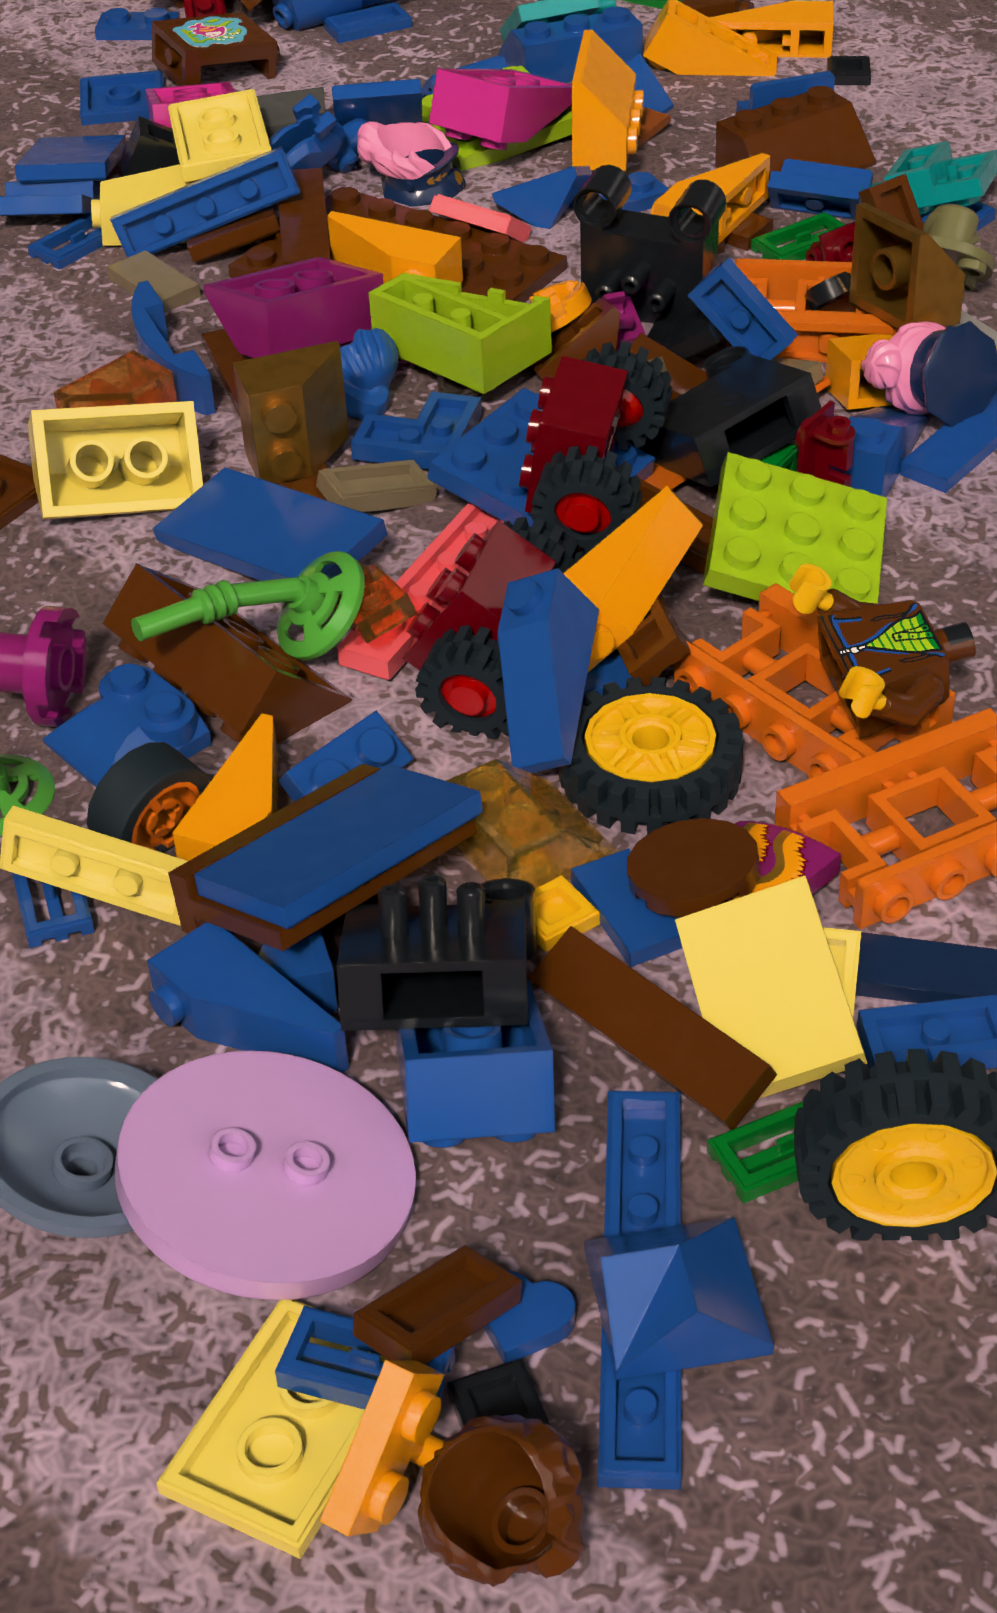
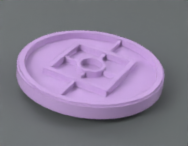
M235 1051L214 1054L190 1061L164 1074L138 1097L129 1110L119 1135L115 1161V1185L123 1213L141 1241L158 1258L182 1275L204 1286L224 1293L264 1300H289L322 1295L343 1288L371 1272L389 1255L400 1239L410 1214L416 1184L414 1158L407 1138L394 1116L370 1091L341 1072L302 1057L269 1051Z

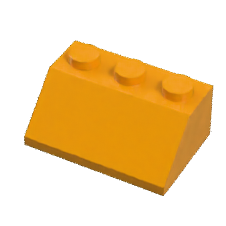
M584 30L572 80V167L590 166L591 170H595L602 165H613L626 171L629 154L637 155L638 136H640L641 118H643L644 90H636V73L593 30Z

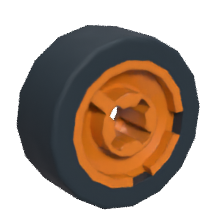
M150 742L129 751L112 765L98 783L88 805L87 826L89 830L165 853L175 846L172 832L209 784L207 774L166 742Z

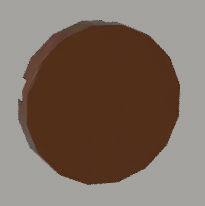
M699 818L677 821L660 827L639 840L627 857V876L630 891L636 900L638 897L644 899L646 908L660 915L680 918L722 904L724 900L730 899L738 893L739 898L746 896L752 892L761 877L757 842L746 829L724 820Z

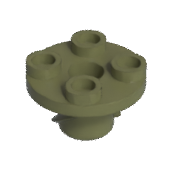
M940 205L929 214L924 222L923 231L928 233L964 272V289L975 291L977 282L986 281L991 278L995 266L994 258L983 249L974 245L981 240L977 233L979 217L973 210L962 205Z

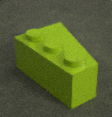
M402 273L368 292L372 329H382L389 334L395 341L399 359L423 367L435 375L446 377L469 387V389L475 392L486 394L494 390L503 382L552 353L550 298L535 295L532 303L529 304L506 300L505 290L490 288L487 291L488 296L462 292L461 282Z

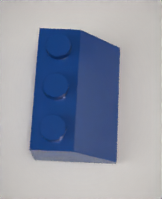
M609 7L603 13L588 16L571 14L562 21L551 23L534 21L527 23L524 28L510 30L498 55H504L508 67L522 65L530 74L568 83L573 80L584 30H593L627 63L639 53L642 55L643 24L627 8Z

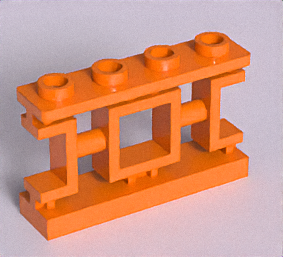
M738 258L735 261L736 266L798 334L794 341L775 357L826 363L828 338L870 334L895 335L899 330L850 303L849 295L816 311L810 309L804 296L806 291L842 272L851 274L852 262ZM727 340V348L733 347Z
M777 583L760 592L759 611L750 607L742 612L741 640L723 651H720L702 638L695 640L692 644L686 641L691 651L674 664V684L677 679L689 682L691 694L699 687H702L711 692L712 701L721 698L728 704V713L734 712L739 720V729L742 728L743 732L761 743L770 757L777 761H788L806 773L808 778L873 754L894 738L904 742L952 723L956 693L949 689L950 696L948 699L932 710L917 726L904 727L895 724L860 739L820 661L817 621L819 614L817 608L810 614L800 613L793 604V596L795 594ZM779 648L788 653L779 660L772 658L779 654ZM748 672H751V673L754 674L753 676H751V677L748 678L747 680L742 677V676H744L745 674H747ZM806 681L827 694L828 697L808 708L786 692ZM837 728L844 732L838 738L829 734Z
M991 708L985 709L776 791L774 825L808 836L841 854L840 861L847 870L842 871L840 874L838 901L845 909L851 906L854 907L853 922L859 929L879 921L888 924L897 922L905 917L911 908L936 897L940 900L952 899L961 893L967 884L991 874L997 877V819L989 812L997 809V714ZM972 775L971 782L977 789L969 792L958 780ZM937 806L955 826L924 838L905 818ZM866 817V825L872 831L860 835L850 823ZM892 851L900 861L887 866V863L880 856Z

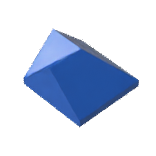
M735 1217L584 1241V1251L616 1380L773 1355L774 1344Z

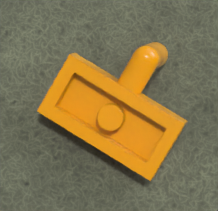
M385 1360L320 1522L346 1536L374 1533L378 1531L382 1524L388 1525L392 1522L400 1511L408 1492L409 1480L404 1476L408 1463L412 1462L424 1468V1465L434 1458L435 1451L443 1447L444 1440L430 1433L440 1414L441 1399L436 1394L445 1374L415 1360Z

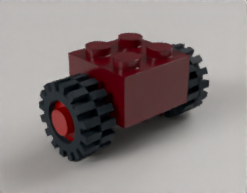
M612 342L605 343L600 353L594 347L587 353L586 359L582 358L581 360L562 356L555 377L545 375L538 400V409L541 410L533 409L530 416L526 443L532 444L531 453L534 455L526 454L519 480V487L528 489L525 512L531 513L532 520L536 518L546 520L545 530L552 532L555 524L563 528L564 531L560 538L565 541L572 536L578 543L574 553L580 547L585 549L586 555L639 510L642 500V491H639L641 482L638 475L630 477L633 467L627 461L619 466L615 465L617 454L613 453L615 441L618 442V450H627L630 440L633 441L636 448L645 445L647 437L653 440L658 435L659 428L663 426L672 396L673 386H669L671 381L669 371L661 372L663 362L658 357L654 358L651 362L647 361L649 350L640 347L637 354L630 353L631 343L621 342L619 351L614 350Z
M527 517L517 518L514 525L509 520L504 523L498 520L484 538L474 533L454 561L459 567L453 571L444 568L429 588L426 597L432 600L433 603L430 605L426 602L408 626L406 632L414 638L402 659L420 670L416 678V682H419L415 689L416 697L424 698L420 707L425 714L433 711L436 712L432 722L439 728L447 722L453 726L450 732L460 733L461 730L469 731V735L478 736L480 732H484L488 739L494 740L499 738L501 732L504 735L508 734L498 642V628L507 584L511 581L557 568L564 573L584 556L583 551L574 553L578 543L572 536L565 541L560 538L564 531L560 526L555 524L552 532L544 529L546 520L540 518L535 519L532 527L528 525Z

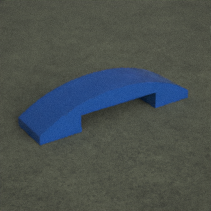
M148 280L139 282L134 291L131 310L138 354L144 371L153 384L175 402L194 401L195 412L206 416L216 413L209 371L195 350L179 354L173 353L166 342L169 339L163 302Z

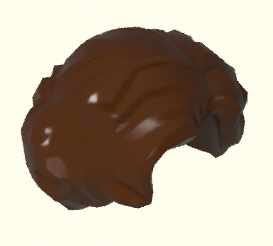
M518 1414L482 1416L470 1419L460 1432L445 1439L443 1447L435 1451L434 1458L424 1465L418 1519L423 1541L429 1552L440 1557L444 1564L456 1575L481 1584H490L492 1587L505 1583L513 1573L525 1574L532 1572L549 1578L560 1575L574 1566L584 1550L581 1533L584 1504L579 1491L582 1469L574 1449L556 1429L548 1424H544L540 1419H526Z

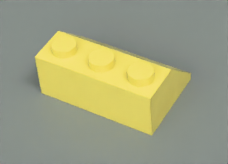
M194 401L31 410L27 427L33 479L42 520L175 510L203 486Z

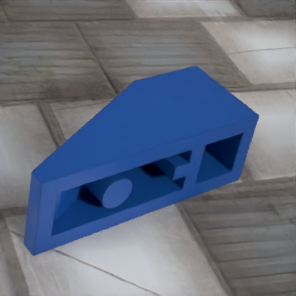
M875 407L849 417L850 425L855 429L852 467L848 471L835 467L834 469L851 475L850 487L887 497L900 473L901 461L912 452L929 421V417L908 414L884 407Z
M558 568L508 582L498 628L512 769L519 776L570 765L572 761L599 609Z
M206 922L147 960L153 988L149 992V1000L155 1013L166 1025L173 1027L180 1023L198 1039L243 1051H269L289 1054L323 1064L341 1073L349 1069L345 1031H341V1024L226 929Z

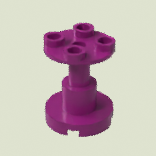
M44 606L37 612L28 634L0 632V692L23 694L27 713L33 723L39 726L59 727L71 718L72 710L69 707H64L71 692L82 693L84 690L87 671V642L85 631L73 629L72 627L75 619L80 617L74 608Z

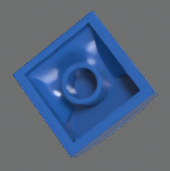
M132 663L119 665L108 672L99 683L100 698L43 738L45 745L95 787H97L112 765L129 751L146 743L166 742L187 758L212 745L210 731L195 709L193 702L150 668Z

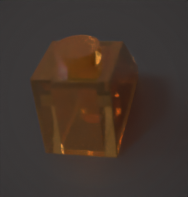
M134 350L53 392L57 409L177 402L173 371Z

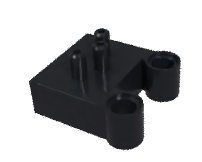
M602 165L595 169L576 194L573 202L574 212L580 220L581 283L583 282L590 293L592 298L591 304L595 303L599 298L602 299L605 294L624 291L625 297H631L640 322L654 324L658 317L690 301L691 299L687 295L714 267H717L719 219L725 212L726 196L722 189L714 182L696 180L685 189L670 211L669 217L622 210L621 208L631 195V181L627 174L619 167ZM692 208L697 209L702 215L697 214Z
M736 346L720 350L703 362L708 380L671 400L663 426L659 428L658 435L653 440L647 437L645 445L638 448L656 458L655 464L710 488L714 486L718 491L721 467L728 452L760 460L795 440L801 423L821 409L812 375L810 372L749 354L746 347Z
M428 875L418 882L419 906H407L406 889L400 885L391 884L382 887L376 895L340 916L342 937L337 960L341 1031L528 1025L527 960L534 957L537 952L536 901L533 884L512 878L493 879L481 884L466 882L456 889L457 905H447L446 880L438 875Z

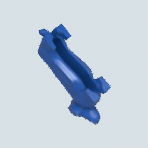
M309 94L292 108L296 117V123L280 128L269 139L271 150L280 146L283 147L292 170L321 168L323 165H327L331 169L345 174L355 168L356 162L359 159V153L357 152L358 131L361 125L367 121L363 118H356L341 126L329 111L324 114L319 113L321 109L319 101Z

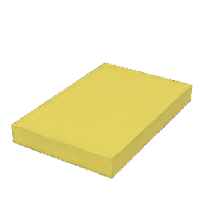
M243 90L169 104L168 106L184 182L203 179L271 150L255 90Z
M806 876L675 919L703 1019L768 1063L777 1074L758 1099L822 1079L832 1071L836 1074L845 1071V1064L857 1059H861L865 1064H868Z
M294 1299L279 1300L156 1484L159 1494L301 1559L323 1524L320 1522L321 1516L365 1410L277 1386L275 1369L303 1307L308 1306ZM313 1337L309 1340L310 1343L345 1352L356 1349ZM379 1355L380 1361L385 1362V1360H388L384 1356Z

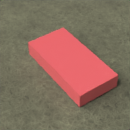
M440 194L434 195L429 209L430 212L445 219L463 221L471 227L490 233H502L510 239L525 242L531 232L528 224L510 215Z

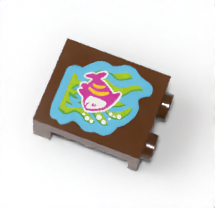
M243 12L152 21V62L178 86L201 84V66L248 61L267 79L276 77V66L280 63V49L277 41Z

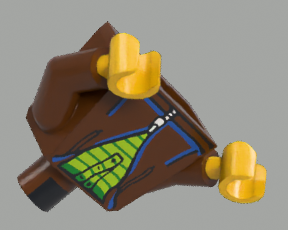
M807 563L802 564L789 582L790 589L796 592L793 596V604L797 611L802 614H810L817 608L819 614L817 621L820 661L860 739L895 724L904 727L917 726L938 705L943 704L950 696L949 664L975 657L974 638L966 622L934 630L918 602L912 600L890 604L859 602L834 588L829 589L831 587L829 575L818 566Z

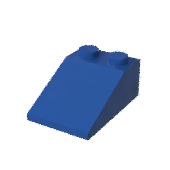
M528 975V1025L396 1029L404 1116L409 1143L423 1142L431 1147L444 1148L458 1145L466 1138L494 1136L505 1142H523L534 1138L537 1133L555 1132L553 1049Z

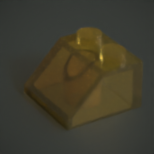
M494 759L446 780L480 791L483 812L475 817L477 833L456 845V848L486 881L502 878L520 879L533 884L534 888H537L562 875L568 882H571V868L619 852L552 782L508 763Z

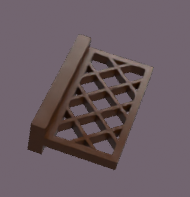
M363 763L168 872L182 931L190 933L208 922L284 951L373 897L382 887L394 884L476 834L475 818L288 930L198 894L194 877L195 873L381 770L378 767Z

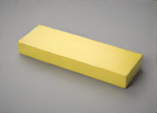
M12 806L4 818L0 869L181 926L168 872L188 862L187 860L16 806Z

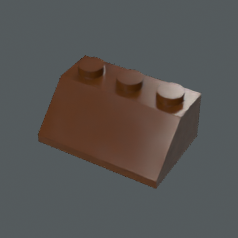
M814 86L809 88L807 92L790 98H777L766 106L753 110H740L735 116L717 121L716 168L761 153L770 155L769 179L772 171L781 172L783 162L786 159L860 169L876 165V159L852 102L835 93L832 88L827 86ZM769 195L768 198L765 200L766 202H770Z

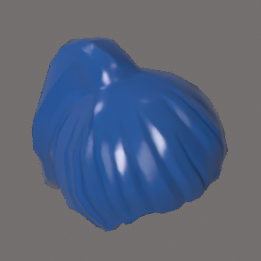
M378 328L372 330L358 329L354 333L353 341L348 345L340 347L347 417L363 420L367 413L383 415L390 406L389 386L398 367L399 354L395 341L384 330Z

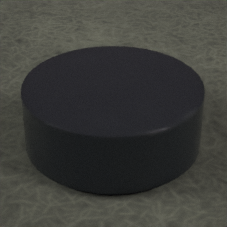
M842 272L808 289L804 296L810 309L816 311L849 295L851 274Z

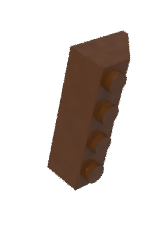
M137 563L103 622L106 627L121 638L118 644L121 650L146 663L150 661L155 665L152 669L176 689L182 690L183 688L188 692L187 698L193 702L196 710L213 718L218 716L224 722L220 730L239 743L261 713L273 716L276 743L278 744L352 701L349 696L303 661L297 660L285 653L279 643L238 612L231 616L226 615V617L220 620L214 619L209 624L197 621L150 639L139 641L131 627L132 618L191 598L192 592L198 588Z

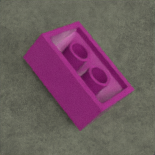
M316 257L205 284L204 292L239 354L257 358L338 341L339 345L344 346L353 341L356 330H372L368 292L383 284V273L323 257Z

